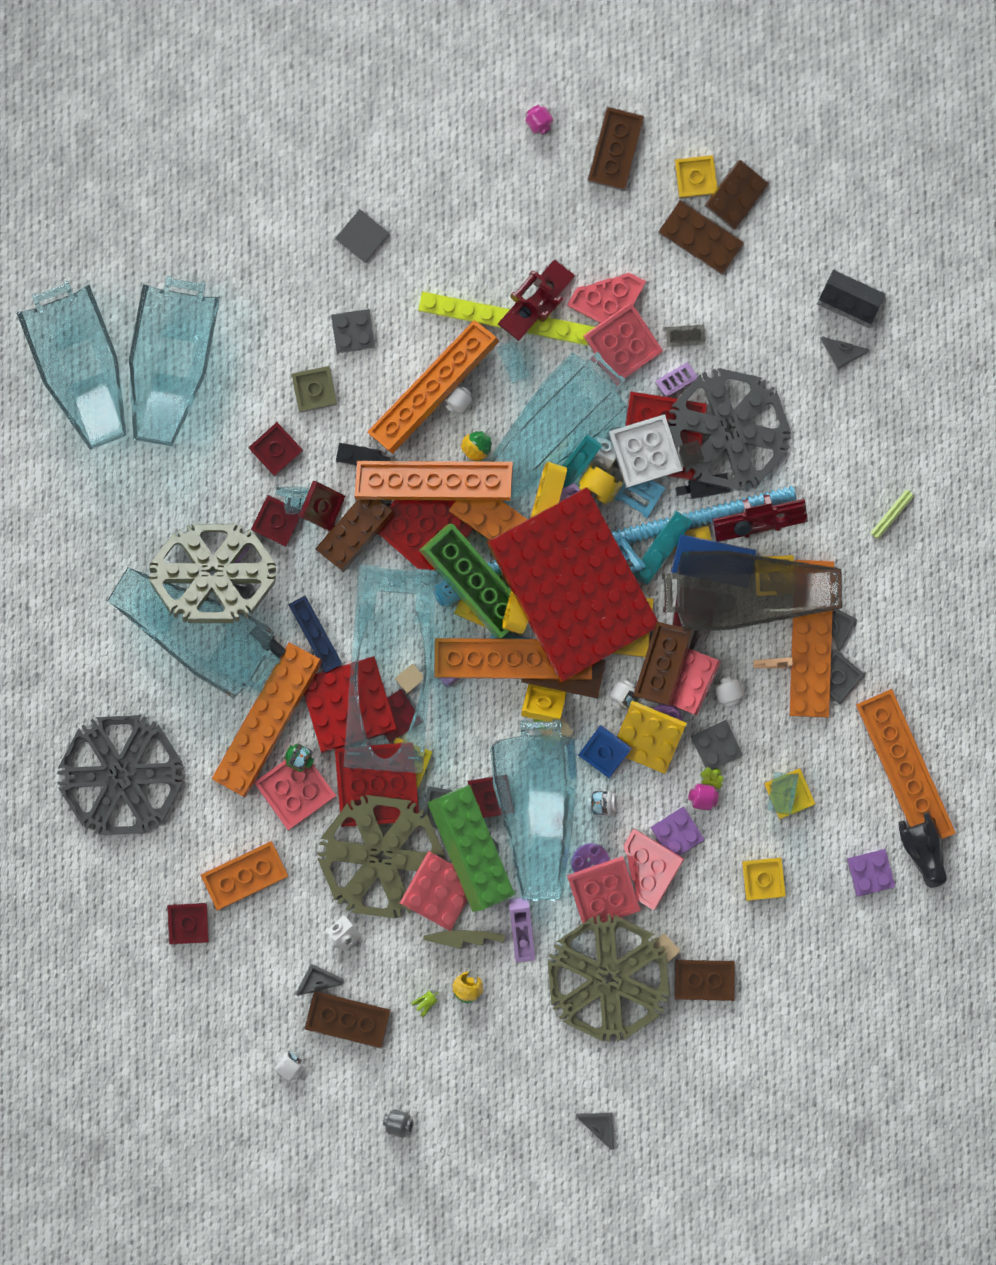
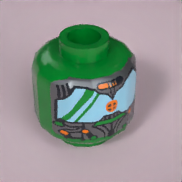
M299 743L294 746L290 745L284 756L286 765L298 772H303L306 768L310 769L315 760L312 758V750Z

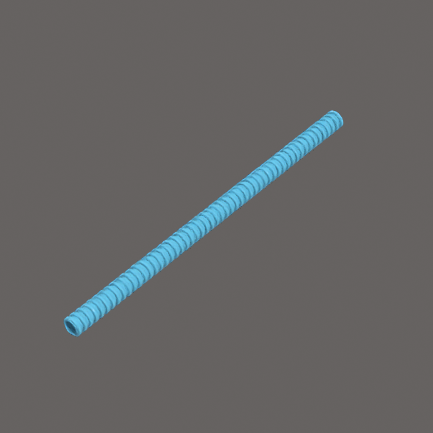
M789 486L788 489L784 487L783 490L777 489L776 492L772 490L771 493L765 492L764 494L770 495L773 506L797 500L792 486ZM762 493L759 496L754 495L752 498L748 496L752 507L764 504ZM736 499V502L730 501L728 504L724 502V505L720 503L718 506L712 505V508L708 506L706 509L701 508L700 511L696 509L694 512L689 511L688 514L684 512L683 515L693 521L690 527L695 528L696 525L700 527L701 524L707 525L708 522L712 524L713 519L743 513L744 506L742 500ZM665 517L664 520L660 518L659 521L653 520L652 523L648 521L647 524L641 523L640 526L636 524L635 527L630 526L629 529L625 527L623 528L624 530L618 529L617 532L613 530L612 535L617 543L623 539L628 544L630 542L636 543L637 540L639 542L642 539L648 540L649 537L653 539L654 536H658L670 518ZM493 560V563L487 562L499 577L503 574L496 560Z

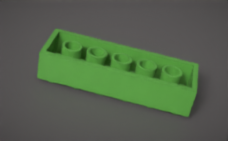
M447 524L419 551L496 639L502 638L509 632V630L502 628L511 590L453 524Z
M470 785L427 802L472 912L484 910L514 896V890Z

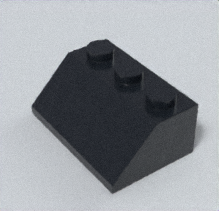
M833 269L817 305L870 329L886 294Z

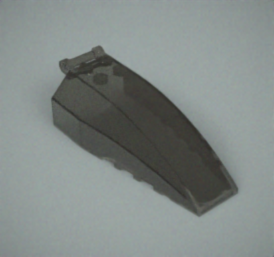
M733 551L682 552L677 573H662L665 599L663 613H678L684 632L733 630L843 608L842 569ZM672 579H677V606L673 607Z

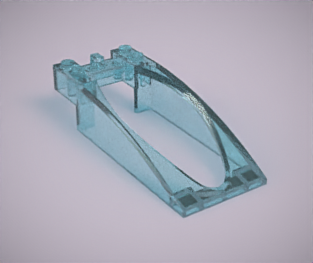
M359 565L344 767L423 773L438 570L418 569V571L383 569L373 565ZM377 591L416 594L414 623L420 625L424 651L423 681L415 715L401 747L392 757L387 759L378 757L369 745L361 717L357 684L360 648L368 622L375 618Z

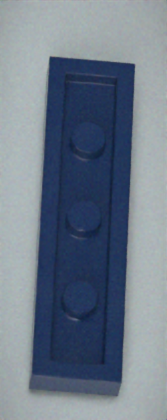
M306 595L288 604L316 657L323 660L321 666L324 672L327 673L343 665Z

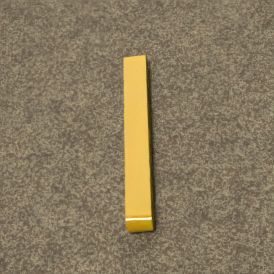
M546 462L531 517L559 502L567 467ZM511 590L502 628L523 634L528 620Z

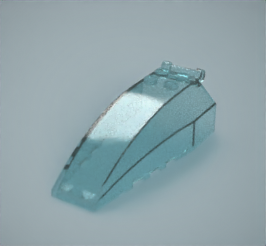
M572 352L544 380L487 461L513 462L511 500L541 479L542 471L547 461L562 465L586 434L596 440L597 437H601L627 412L628 406L615 391L626 379L622 375L619 376L601 358L602 355L599 352H596L588 362ZM595 363L614 381L612 385H609L592 368Z
M127 567L107 600L196 677L232 699L247 686L261 693L264 689L262 686L273 668L281 661L280 658L269 652L274 631L267 625L250 615L246 618L244 614H239V622L234 620V623L183 622L182 616L184 614H179L175 618L174 613L171 615L150 585L149 575ZM163 584L172 599L181 598L187 590L173 584ZM207 598L198 611L222 612L224 608L218 600ZM266 657L269 659V662L256 683L251 681Z
M521 720V736L501 739L490 746L493 784L499 808L501 807L503 825L506 827L507 841L511 847L512 861L516 868V877L522 900H561L567 870L577 788L574 738L561 735V720H553V722ZM529 730H553V735H529Z

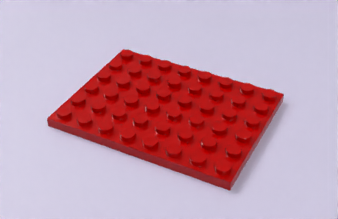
M588 487L486 542L560 682L565 681L655 629L658 620Z

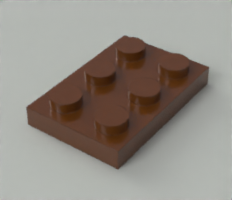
M737 160L704 206L726 225L736 230L769 183L742 160Z
M675 960L674 999L734 1001L735 961Z

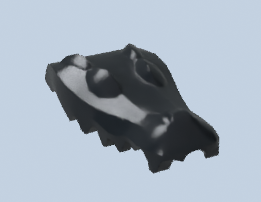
M927 812L923 814L924 823L907 828L904 820L898 822L901 841L906 852L921 872L926 886L935 888L943 885L947 881V876L943 866L942 837L932 819L931 813Z

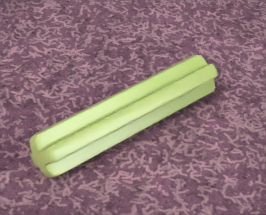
M905 490L872 530L871 535L874 538L879 539L912 500L914 495L910 491Z

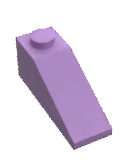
M528 897L508 899L515 961L535 960Z

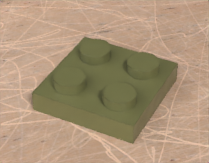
M330 366L291 374L299 413L337 405Z

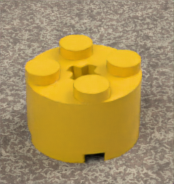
M590 463L578 482L581 484L579 488L582 490L588 487L590 493L594 492L597 494L596 499L606 505L608 502L612 503L624 483L619 481L617 484L618 479L598 467L593 469L594 465Z

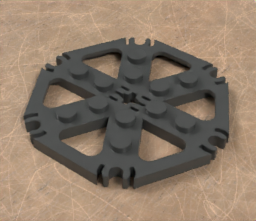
M721 368L713 369L712 378L708 377L706 372L702 373V377L700 374L671 406V408L675 409H671L669 414H674L676 419H669L667 423L669 424L668 426L681 467L683 468L688 463L684 470L685 473L689 469H693L695 471V475L692 477L693 480L701 475L696 482L735 491H741V489L744 491L747 489L746 482H750L752 488L756 486V481L757 485H759L788 451L783 450L789 449V446L783 444V439L790 440L791 436L783 433L791 434V430L777 390L770 396L774 387L772 386L769 390L764 389L763 386L767 382L766 380H763L758 385L762 377ZM727 379L746 382L751 387L750 392L734 410L725 387ZM697 389H704L713 415L691 411L686 408L687 400ZM770 403L776 412L779 426L776 429L750 424L749 421L764 404ZM727 425L734 428L731 432L732 435L729 432H725L724 429L727 428ZM685 430L710 437L694 455H688L683 446L680 432ZM746 444L773 450V457L762 470H756L753 467ZM724 450L734 474V478L731 480L715 477L709 473V467Z
M142 715L95 717L99 725H97L95 720L91 719L93 727L87 729L83 724L82 729L86 732L85 734L78 728L58 766V769H66L65 771L60 770L57 772L58 775L63 774L65 776L64 781L57 782L58 785H66L64 788H59L60 792L82 826H84L86 820H89L85 825L86 829H89L92 824L96 825L95 834L100 832L101 827H103L100 835L145 833L142 828L143 825L150 832L149 823L154 821L159 826L160 823L156 819L157 816L163 823L184 783L175 782L176 779H184V776H177L176 771L184 769V766H175L176 763H183L159 724L154 731L152 729L155 728L156 722L153 721L150 726H145L147 719L145 716L141 719V723L138 722ZM129 724L133 728L121 754L118 753L106 734V728L109 725ZM152 739H158L169 755V760L166 763L138 764ZM82 742H88L103 766L74 767L72 759L79 745ZM115 766L121 772H126V774L124 775V780L127 784H125L124 781L120 778L116 779V776L118 774ZM167 783L170 786V792L162 807L159 809L153 808L138 784ZM103 786L90 812H84L74 798L73 790L77 787ZM121 796L136 818V823L133 826L113 827L109 824V819Z

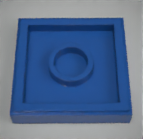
M600 725L578 756L610 779L632 748Z

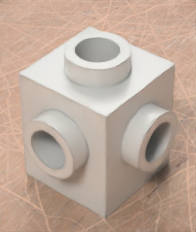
M597 437L596 441L602 444V447L590 463L596 467L609 470L616 457L612 442Z
M344 915L327 930V933L331 936L329 941L336 948L340 946L344 951L348 950L362 937L361 933Z

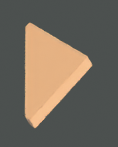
M792 658L753 660L754 668L789 669L792 665Z

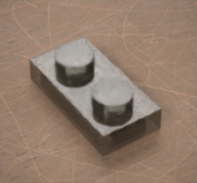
M704 325L665 327L666 347L706 344Z

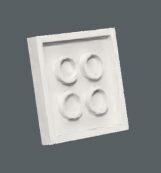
M665 415L608 432L626 488L682 471Z

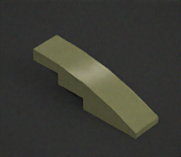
M460 930L424 935L423 940L462 949L463 941L483 946L484 938L504 943L505 935L486 931Z

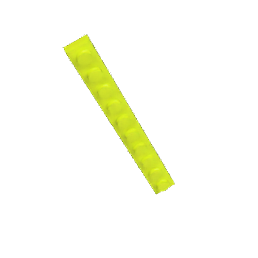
M423 291L418 307L420 312L468 322L475 320L479 324L501 328L498 323L510 310ZM548 317L544 322L539 320L535 322L526 333L589 346L583 335L594 327Z

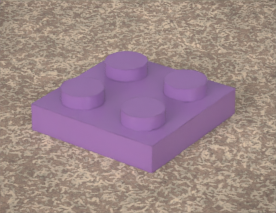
M684 806L650 827L660 844L679 856L705 840Z
M886 849L847 858L857 897L895 887Z

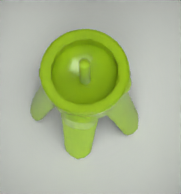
M428 990L422 997L410 1002L412 1006L419 1004L416 1007V1011L423 1009L420 1016L424 1018L431 1007L439 1002L435 997L439 992L433 995Z

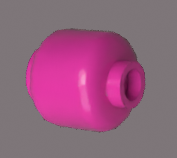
M536 105L526 112L525 121L534 134L541 133V135H544L551 130L550 126L553 124L554 119L546 107Z
M696 784L694 789H690L688 800L691 801L693 808L709 811L717 805L718 792H716L714 786Z

